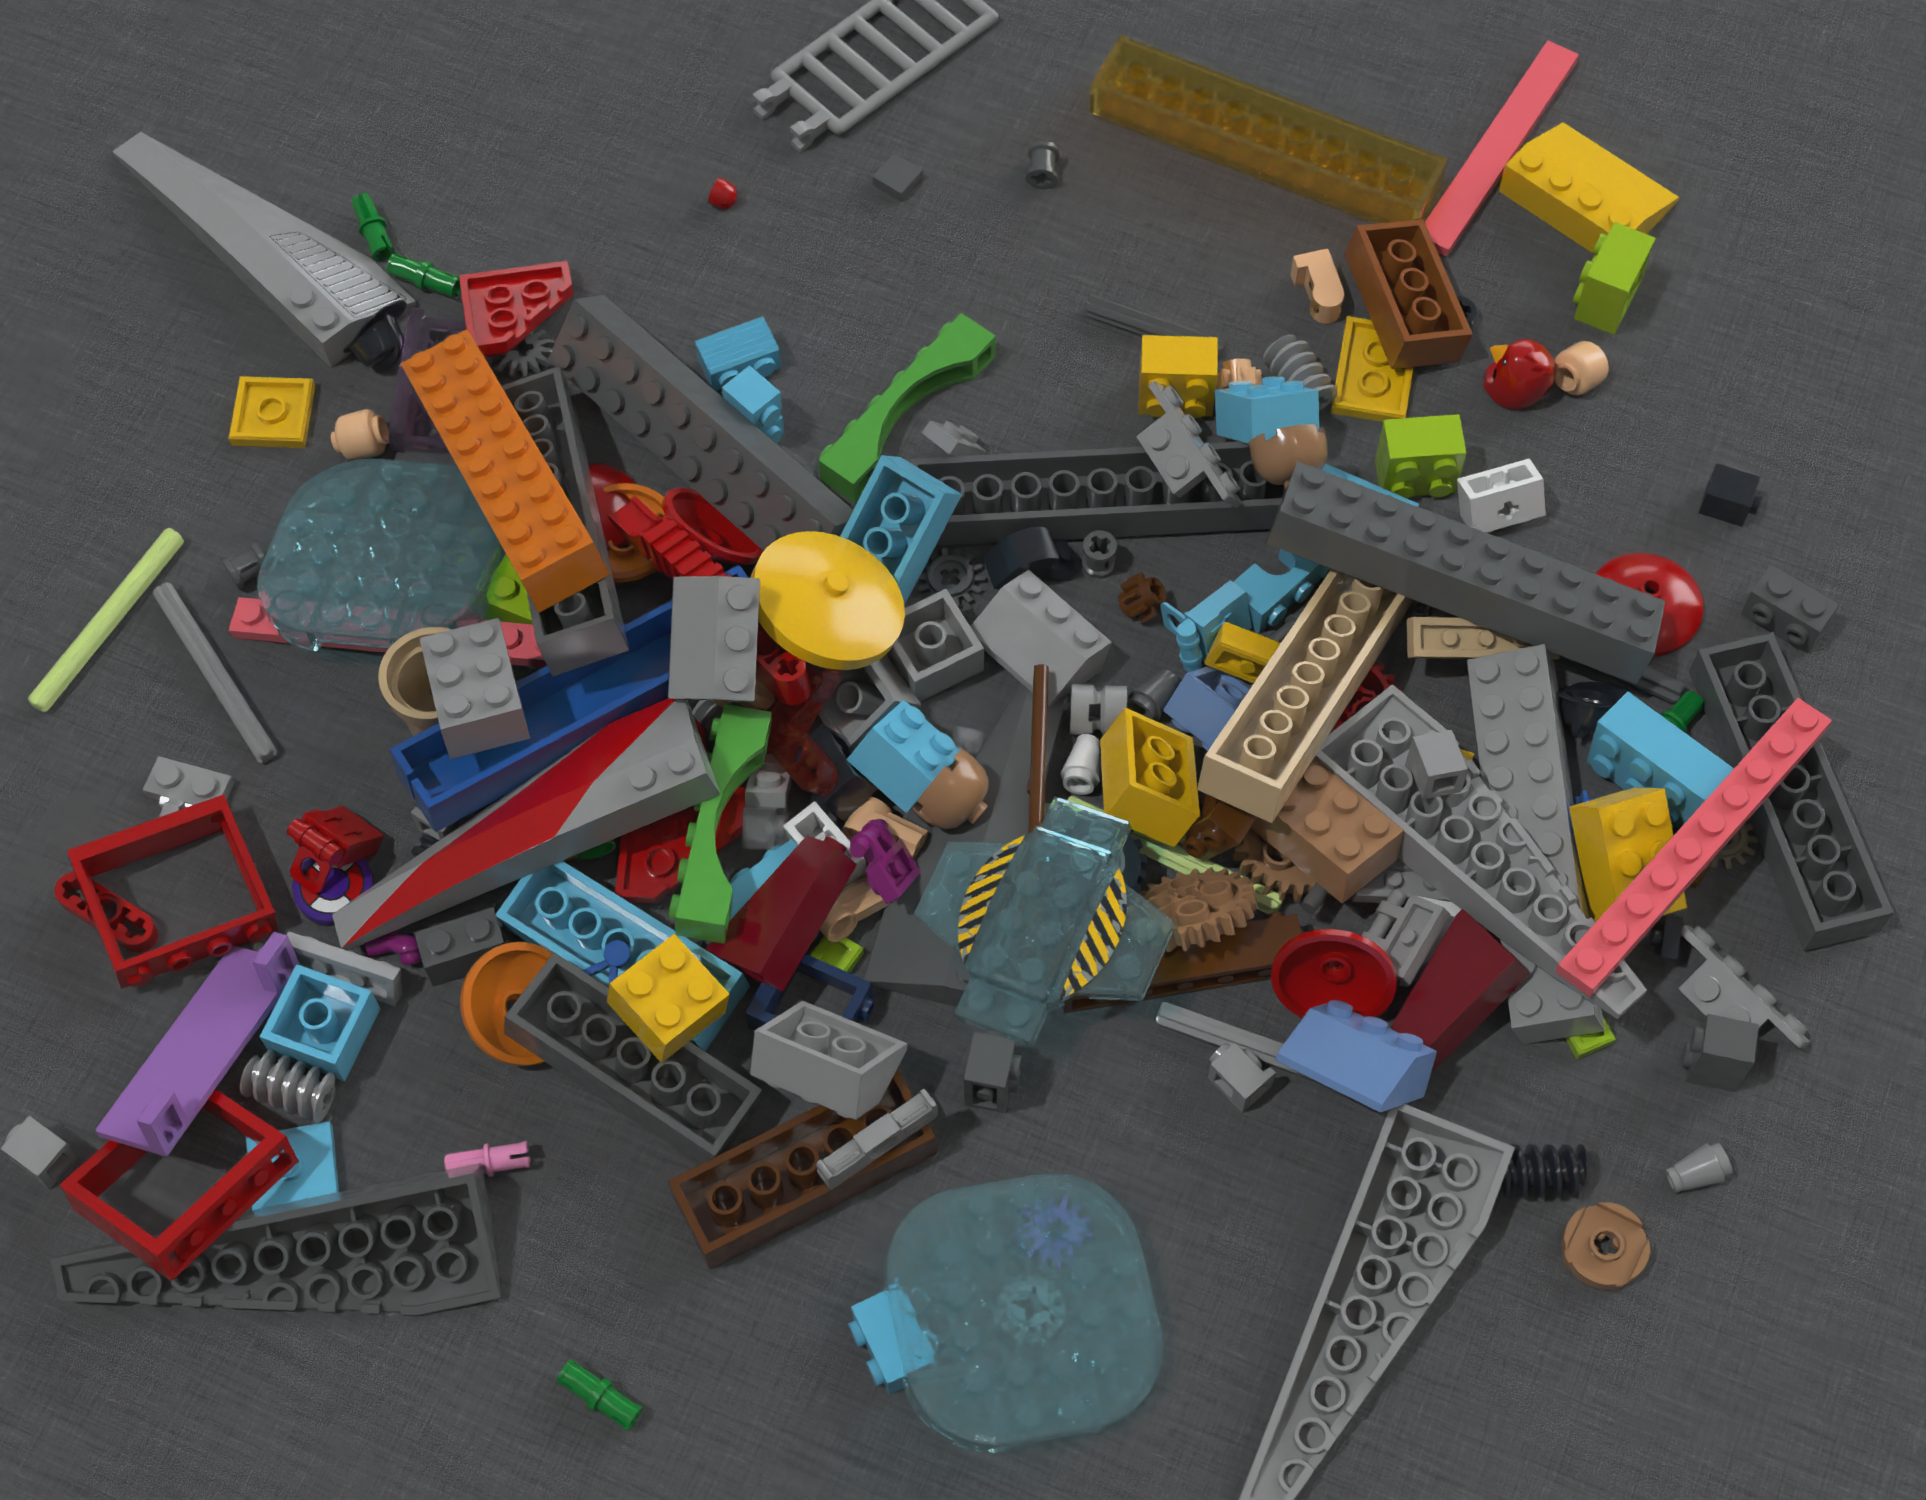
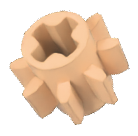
M1250 359L1227 360L1223 362L1221 372H1217L1216 390L1229 388V383L1234 381H1251L1252 385L1262 384L1261 369L1251 367Z

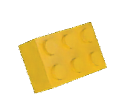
M1125 707L1100 739L1104 817L1116 825L1125 826L1142 833L1153 841H1160L1175 847L1200 816L1193 737Z
M1634 787L1569 806L1589 915L1595 922L1674 836L1665 788ZM1684 892L1664 915L1687 908Z

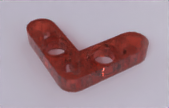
M806 662L812 689L810 697L800 710H798V705H787L781 701L777 702L771 711V733L767 749L801 789L816 796H825L833 790L837 782V768L805 730L840 684L845 670L826 668L825 671L824 667ZM781 734L787 737L784 741L780 740ZM803 745L802 756L798 762L794 763L795 752ZM812 768L817 769L816 774L818 777L810 771Z

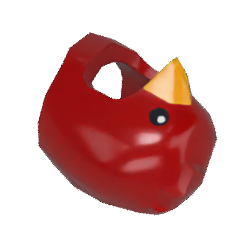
M1527 338L1519 339L1509 345L1490 347L1495 361L1484 372L1483 387L1494 402L1504 408L1517 411L1531 408L1550 391L1554 383L1555 359L1543 344Z

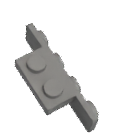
M1154 380L1148 386L1166 413L1136 436L1174 495L1179 498L1208 477L1221 498L1237 509L1243 504L1236 494L1240 490L1239 485L1228 472L1223 473L1217 465L1221 461L1220 456L1209 443L1204 444L1198 436L1202 429L1190 414L1185 416L1179 407L1183 404V400L1176 390L1170 385L1165 388Z
M1688 925L1682 926L1681 935L1707 960L1678 989L1705 1016L1712 1014L1759 1024L1758 1030L1770 1020L1798 1048H1805L1810 1043L1804 1036L1808 1031L1807 1028L1791 1013L1784 1017L1773 1006L1777 1001L1776 998L1761 984L1758 983L1753 987L1743 977L1747 971L1736 959L1729 954L1723 958L1712 947L1716 941L1707 931L1699 925L1695 929Z

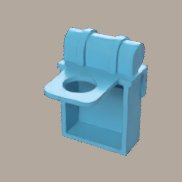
M1231 580L1192 610L1184 613L1185 615L1167 602L1160 604L1163 623L1170 632L1176 635L1177 645L1180 647V661L1187 672L1202 668V661L1205 662L1216 635L1224 622L1246 630L1252 628L1247 593ZM1170 614L1179 621L1180 625L1178 627L1173 624Z

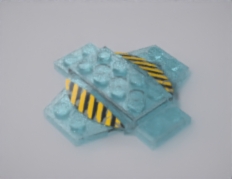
M1055 796L1041 827L1035 825L1032 833L1021 836L1010 843H947L914 914L920 922L947 944L961 952L965 967L971 976L954 1012L958 1020L984 1030L999 1031L1009 1039L1033 1047L1049 1010L1064 1006V1001L1075 995H1088L1090 999L1143 1001L1175 929V925L1172 919L1124 882L1116 862L1132 829L1129 821Z

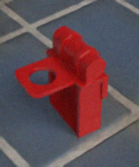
M343 805L326 811L315 809L303 813L302 818L293 820L286 831L287 835L293 838L294 842L300 846L290 868V875L312 893H319L323 890L333 865L341 869L345 865L376 855L384 834ZM306 858L314 859L319 866L320 872L316 880L308 879L303 873L302 864Z

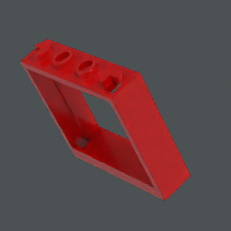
M224 794L67 850L72 870L121 989L129 986H142L151 981L155 976L169 971H182L191 966L195 961L209 956H222L228 953L233 946L249 941H262L269 937L271 933L278 931L275 911ZM222 830L256 912L124 960L91 877Z
M216 1089L203 1105V1108L258 1145L156 1239L98 1198L149 1151L109 1140L59 1185L75 1212L170 1281L176 1278L299 1162L286 1135ZM275 1156L278 1157L274 1162H272V1159ZM174 1252V1255L169 1259L168 1256Z

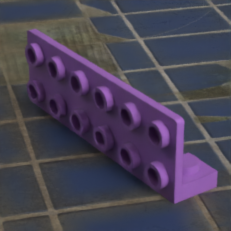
M273 932L258 952L233 946L228 953L224 954L97 1126L96 1132L99 1137L168 1156L273 1009L296 964L300 965L288 935Z

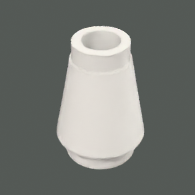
M1090 734L1079 735L1061 771L1063 786L1071 793L1086 795L1091 793L1094 787L1099 784L1100 741L1097 737Z

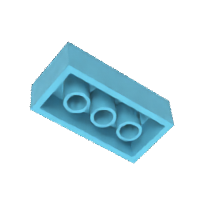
M881 455L840 537L860 545L879 559L897 582L905 605L962 494L901 457Z
M1629 692L1597 722L1587 758V763L1591 765L1598 775L1609 778L1623 790L1634 787L1665 788L1671 824L1678 830L1734 769Z

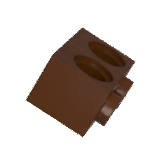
M1206 795L1199 799L1200 816L1179 842L1189 855L1205 861L1239 845L1257 816L1215 797Z

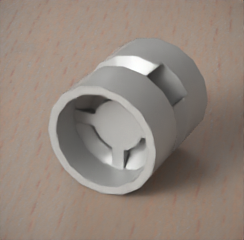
M1072 684L1070 735H1092L1095 730H1100L1102 735H1104L1125 707L1127 708V686L1105 685L1101 691H1097L1094 685ZM1089 704H1100V717L1089 716Z

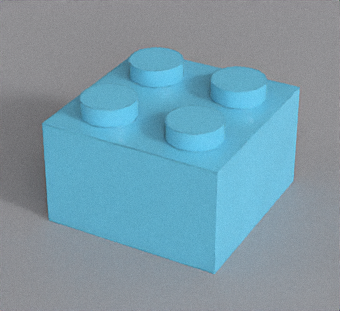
M1274 376L1262 378V384L1252 385L1251 381H1234L1229 383V388L1215 390L1216 431L1219 436L1249 444L1251 439L1263 433L1265 440H1269L1277 435L1276 429L1283 427L1315 424L1319 429L1318 390L1304 387L1303 381H1285V377Z
M903 700L869 731L846 760L907 813L917 803L919 797L945 766L950 767L955 761L953 757L960 749L955 746L953 740L948 735L939 732L930 724L919 709L910 706Z
M296 964L260 1035V1039L267 1050H275L276 1057L281 1058L283 1055H288L292 1063L296 1064L300 1060L304 1061L306 1068L311 1069L317 1066L322 1074L326 1075L328 1072H333L336 1079L345 1082L378 1016L380 1007L371 990Z

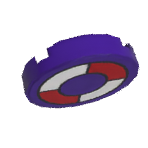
M308 858L303 862L302 870L304 875L310 880H316L320 872L317 862L312 858ZM364 859L345 865L341 869L333 865L324 888L319 893H312L294 880L292 885L294 901L305 918L317 925H333L332 914L374 886V878L370 867Z

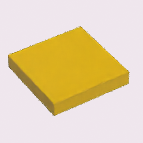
M240 376L229 433L231 446L305 448L315 392L314 380L309 378Z

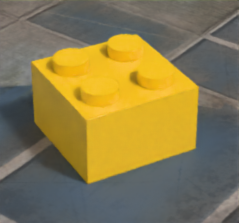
M1142 335L1138 414L1161 417L1166 413L1148 386L1155 380L1165 388L1170 385L1176 390L1183 400V404L1179 407L1185 416L1190 414L1193 418L1212 417L1217 383L1218 337Z
M673 934L609 983L607 1003L662 1063L726 1012L730 994L684 943Z

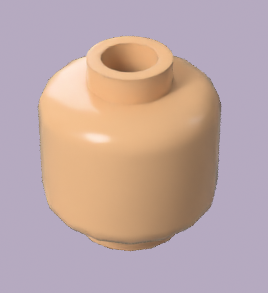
M1590 341L1574 343L1560 352L1555 358L1554 380L1559 388L1571 395L1585 394L1606 379L1609 371L1607 357L1599 346Z
M364 409L340 416L335 423V431L331 433V442L337 453H342L350 462H358L382 455L386 444L390 442V431L383 416L377 415L370 409Z

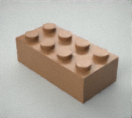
M1315 758L1311 761L1273 823L1257 817L1251 826V829L1341 903L1348 900L1398 860L1404 829Z

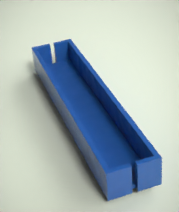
M740 565L725 572L726 576L730 574L732 577L749 578ZM672 600L624 625L629 651L556 676H552L548 666L517 681L516 684L530 739L450 759L438 723L390 748L397 775L412 798L416 799L418 807L433 830L437 832L506 795L609 723L668 699Z

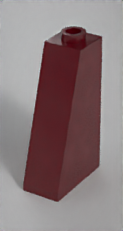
M807 835L729 921L725 944L711 941L706 951L739 970L744 976L783 992L857 866L853 860L844 854L847 848L842 843L828 836L822 841Z
M1462 908L1452 921L1390 1029L1398 1033L1415 1035L1423 1040V1045L1437 1051L1432 1073L1530 973Z

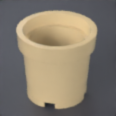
M421 628L402 636L387 650L379 667L378 680L382 695L394 713L406 722L414 736L439 723L433 695H431L432 691L420 638L451 630L448 628Z

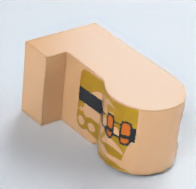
M1329 249L1293 256L1290 276L1295 287L1305 285L1311 301L1310 315L1319 323L1330 324L1335 322L1341 315L1344 289Z

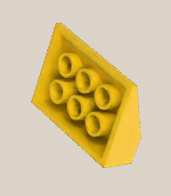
M1564 122L1527 142L1505 165L1499 188L1500 193L1591 253H1593L1600 234L1608 235L1614 222L1648 234L1679 200L1677 195Z

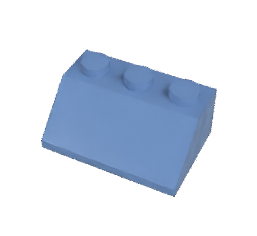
M1206 666L1185 674L1163 711L1173 718L1172 722L1177 728L1184 732L1192 733L1200 739L1202 746L1208 751L1251 687L1236 676Z
M1330 1000L1326 1004L1309 1009L1277 1053L1275 1061L1378 1112H1383L1424 1097L1437 1051L1423 1045V1040L1415 1035L1398 1033L1387 1028L1388 1024L1379 1018L1364 1017L1354 1012L1353 1007L1348 1003Z

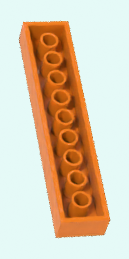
M468 329L451 335L443 342L426 351L418 352L410 359L402 362L401 366L538 613L609 576L610 573L594 541Z

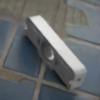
M925 1089L920 1090V1093L892 1113H887L825 1159H820L816 1163L817 1173L830 1190L836 1188L938 1116L937 1104Z

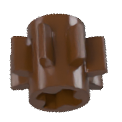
M1140 572L1120 584L1123 592L1119 594L1118 602L1121 610L1127 617L1133 619L1139 616L1141 622L1145 623L1158 616L1161 612L1160 604L1166 601V591L1156 577L1151 576L1146 579L1143 572Z

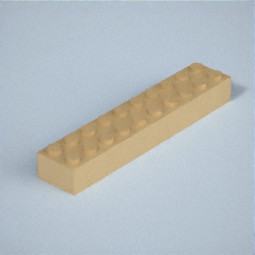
M1331 569L1206 753L1197 790L1273 823L1414 600Z

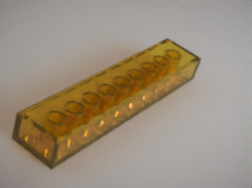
M1120 35L1090 85L1089 112L1376 223L1425 220L1443 185L1448 162L1446 157Z

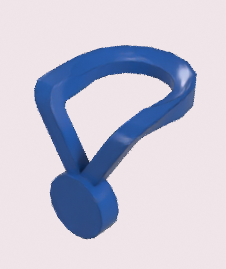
M614 940L608 943L603 951L605 960L582 971L592 976L609 968L610 983L618 977V968L625 967L630 962L631 950L625 942Z

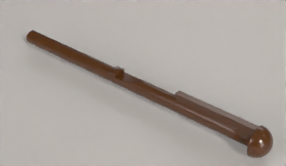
M1044 664L1035 665L1033 675L1030 778L1027 783V793L1030 795L1027 862H1022L1020 940L1017 941L1019 953L1031 960L1041 958L1047 952L1049 945L1046 940L1041 939L1049 667Z

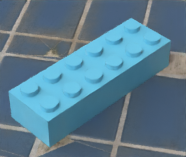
M563 861L522 877L495 914L502 925L511 933L527 943L542 946L551 954L557 953L581 970L605 960L603 951L608 943L614 940L625 942L631 950V960L625 967L618 968V976L670 936L676 935V931ZM677 936L730 994L726 1012L689 1041L703 1051H706L750 985L742 972L686 937ZM609 968L591 976L609 988Z

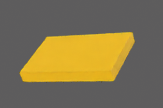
M1351 316L1346 318L1335 382L1338 393L1332 401L1330 413L1380 422L1386 419L1406 418L1413 367L1391 369L1373 323L1369 319Z

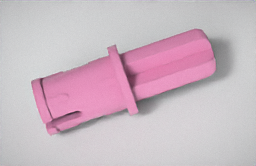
M527 1141L490 1147L489 1143H486L482 1149L447 1154L444 1165L445 1170L481 1163L483 1174L487 1173L488 1177H493L494 1172L525 1167L530 1168L531 1160L530 1155L512 1157V1155L529 1152Z

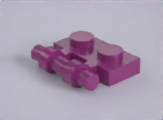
M873 819L868 821L862 827V830L852 837L849 848L850 854L855 858H866L869 863L865 869L868 874V883L873 892L882 897L885 904L899 898L920 874V869L901 838L896 841L893 839L885 820Z

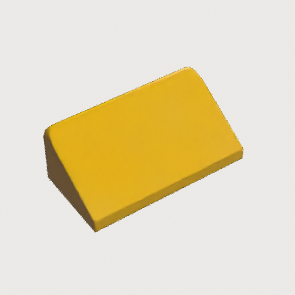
M1224 622L1216 635L1204 664L1254 683L1281 643Z

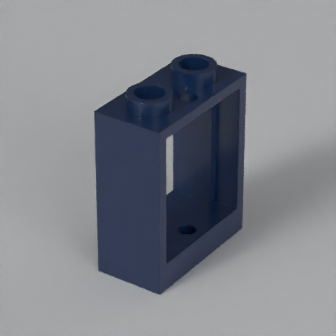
M805 954L783 992L761 983L745 1012L748 1028L754 1031L776 1018L777 1016L774 1013L797 971L853 995L842 1017L856 1023H860V1021L866 1023L874 1010L876 1000L873 999L871 982Z

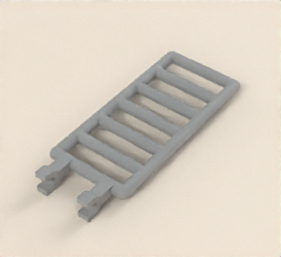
M871 0L773 69L771 78L775 83L767 89L762 88L752 94L753 100L759 104L753 108L754 114L764 121L774 112L779 104L790 96L793 97L813 115L806 121H798L790 127V132L796 136L791 140V146L799 153H802L812 144L817 136L827 129H830L836 135L846 132L995 24L999 18L998 13L983 0H961L980 16L970 25L966 26L936 0H914L955 34L952 38L941 44L892 3L895 0ZM881 11L930 53L916 63L869 24L867 20ZM855 29L904 70V72L890 81L842 41L841 38ZM827 48H830L879 90L864 100L815 57ZM804 66L853 109L841 118H837L789 75Z

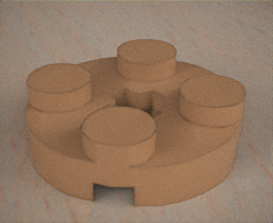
M1598 1203L1597 1206H1589L1578 1210L1570 1218L1561 1239L1562 1262L1577 1279L1586 1285L1602 1290L1619 1291L1625 1285L1633 1282L1645 1268L1650 1255L1649 1238L1648 1240L1646 1239V1234L1642 1229L1643 1224L1632 1211L1615 1203ZM1605 1236L1611 1238V1247L1617 1250L1616 1254L1608 1253L1603 1255L1599 1253L1598 1247L1594 1245V1240L1602 1241Z

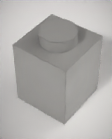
M1452 729L1440 732L1427 731L1419 736H1414L1407 761L1422 799L1461 792L1468 768Z
M28 1116L22 1124L16 1125L9 1132L5 1144L0 1148L13 1163L49 1189L54 1186L78 1158V1155L64 1140L31 1116Z

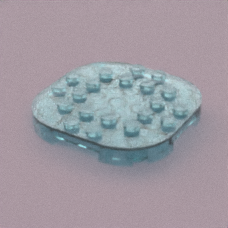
M386 459L354 460L335 465L318 473L305 482L292 496L261 565L258 575V593L269 622L277 629L279 636L295 646L319 651L322 642L390 648L402 636L421 628L443 627L453 630L480 623L489 608L486 595L503 548L456 465Z
M1046 1173L955 1188L935 1194L921 1202L904 1218L896 1230L884 1263L883 1287L885 1295H888L904 1372L903 1385L907 1397L920 1419L929 1428L933 1427L940 1434L952 1440V1444L978 1452L1007 1451L1008 1447L1085 1432H1090L1091 1435L1113 1428L1128 1418L1151 1391L1159 1374L1163 1356V1336L1136 1228L1121 1204L1101 1187L1073 1175Z

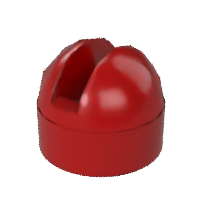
M719 177L711 189L708 203L721 209L731 208L737 199L735 185Z

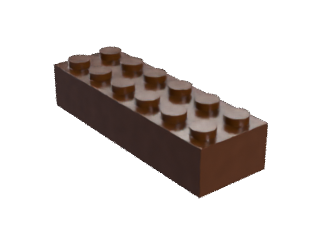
M898 1068L880 1103L856 1120L840 1116L836 1111L818 1105L668 1181L672 1196L709 1269L937 1154L936 1137L929 1124H927L832 1190L827 1187L817 1173L816 1163L820 1159H825L851 1141L853 1136L885 1114L892 1113L913 1098Z

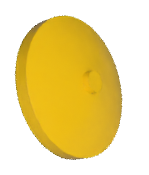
M815 531L788 534L771 543L761 554L753 569L751 578H760L758 611L760 624L768 635L783 649L810 664L837 670H851L869 666L889 652L902 631L905 606L897 582L879 559L848 539Z

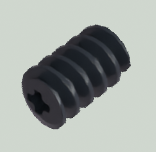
M1511 1144L1515 1149L1501 1184L1505 1198L1511 1197L1514 1186H1518L1522 1198L1528 1197L1531 1186H1535L1539 1198L1545 1197L1548 1186H1552L1556 1198L1562 1197L1565 1186H1569L1573 1198L1579 1197L1581 1187L1585 1185L1587 1177V1156L1583 1144L1577 1146L1575 1153L1570 1145L1562 1144L1558 1154L1551 1144H1545L1541 1154L1536 1145L1528 1144L1524 1155L1519 1145Z

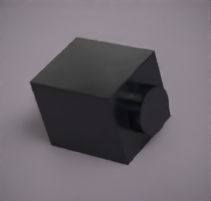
M1716 463L1698 513L1743 527L1748 513L1756 515L1763 493L1756 492L1760 477Z

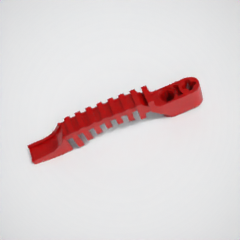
M636 496L632 497L630 503L615 513L611 511L607 514L609 521L647 560L652 559L654 567L659 572L663 570L668 577L672 575V578L688 576L732 577L730 574L726 576L724 568L718 562L714 564L712 556L707 551L702 552L701 545L695 540L691 541L690 535L684 529L680 531L679 525L673 519L669 521L667 516L661 518L655 515ZM758 620L756 678L784 704L798 705L805 702L812 692L806 662L777 644Z

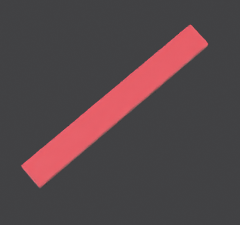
M1547 40L1425 221L1439 254L1448 257L1502 176L1505 165L1518 152L1576 65L1579 54Z

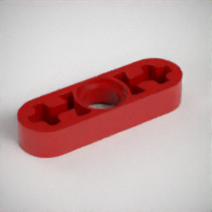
M74 872L63 875L55 884L54 894L56 899L66 911L96 929L84 900L76 895L71 897L68 895V891L71 888L74 890L80 889ZM91 879L101 905L111 903L117 906L116 914L108 920L116 942L136 953L145 952L152 948L157 942L159 933L151 917ZM127 920L136 929L143 927L146 932L143 936H132L123 924Z

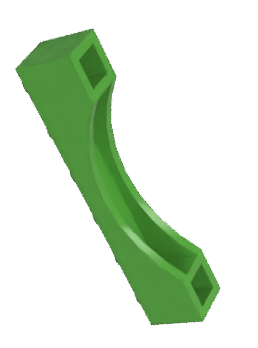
M962 313L952 323L947 322L930 346L921 348L914 362L905 371L901 370L895 375L890 387L882 395H876L871 400L867 411L858 420L854 419L846 426L843 435L834 445L829 444L824 448L819 457L820 480L855 504L859 500L881 457L883 445L891 429L900 417L919 400L937 390L954 384L973 381L996 357V336Z
M724 704L721 719L715 717L713 719L710 741L715 742L713 753L706 752L720 795L694 805V811H699L697 823L690 822L688 826L686 846L691 847L689 859L681 858L677 882L683 883L680 895L673 894L669 911V919L675 920L677 936L725 944L733 907V888L723 873L716 853V829L723 809L733 793L750 775L764 765L771 733L772 712Z

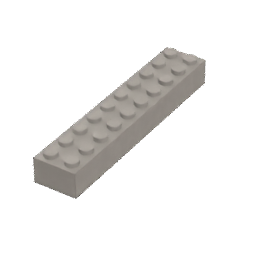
M1545 644L1468 659L1467 664L1481 779L1490 791L1495 790L1503 800L1502 807L1511 818H1516L1554 867L1553 874L1562 886L1567 885L1577 898L1575 903L1589 919L1587 899L1569 806H1573L1574 802L1553 659ZM1501 940V945L1530 973L1508 996L1511 1028L1522 1044L1604 1031L1602 1009L1563 984Z

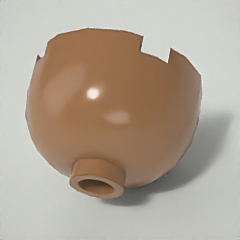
M1315 424L1283 427L1276 429L1277 435L1269 440H1265L1263 433L1249 441L1250 456L1256 472L1265 481L1273 485H1284L1285 489L1297 461L1322 470L1328 455L1324 427L1318 429Z
M963 748L953 757L955 759L950 767L945 766L919 797L918 803L912 808L922 819L935 827L944 829L957 828L966 820L974 824L988 808V805L983 802L989 790L988 776L982 765Z

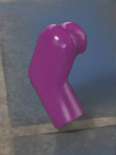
M399 930L365 943L368 957L395 952L400 953L401 962L404 965L416 964L422 960L416 938Z

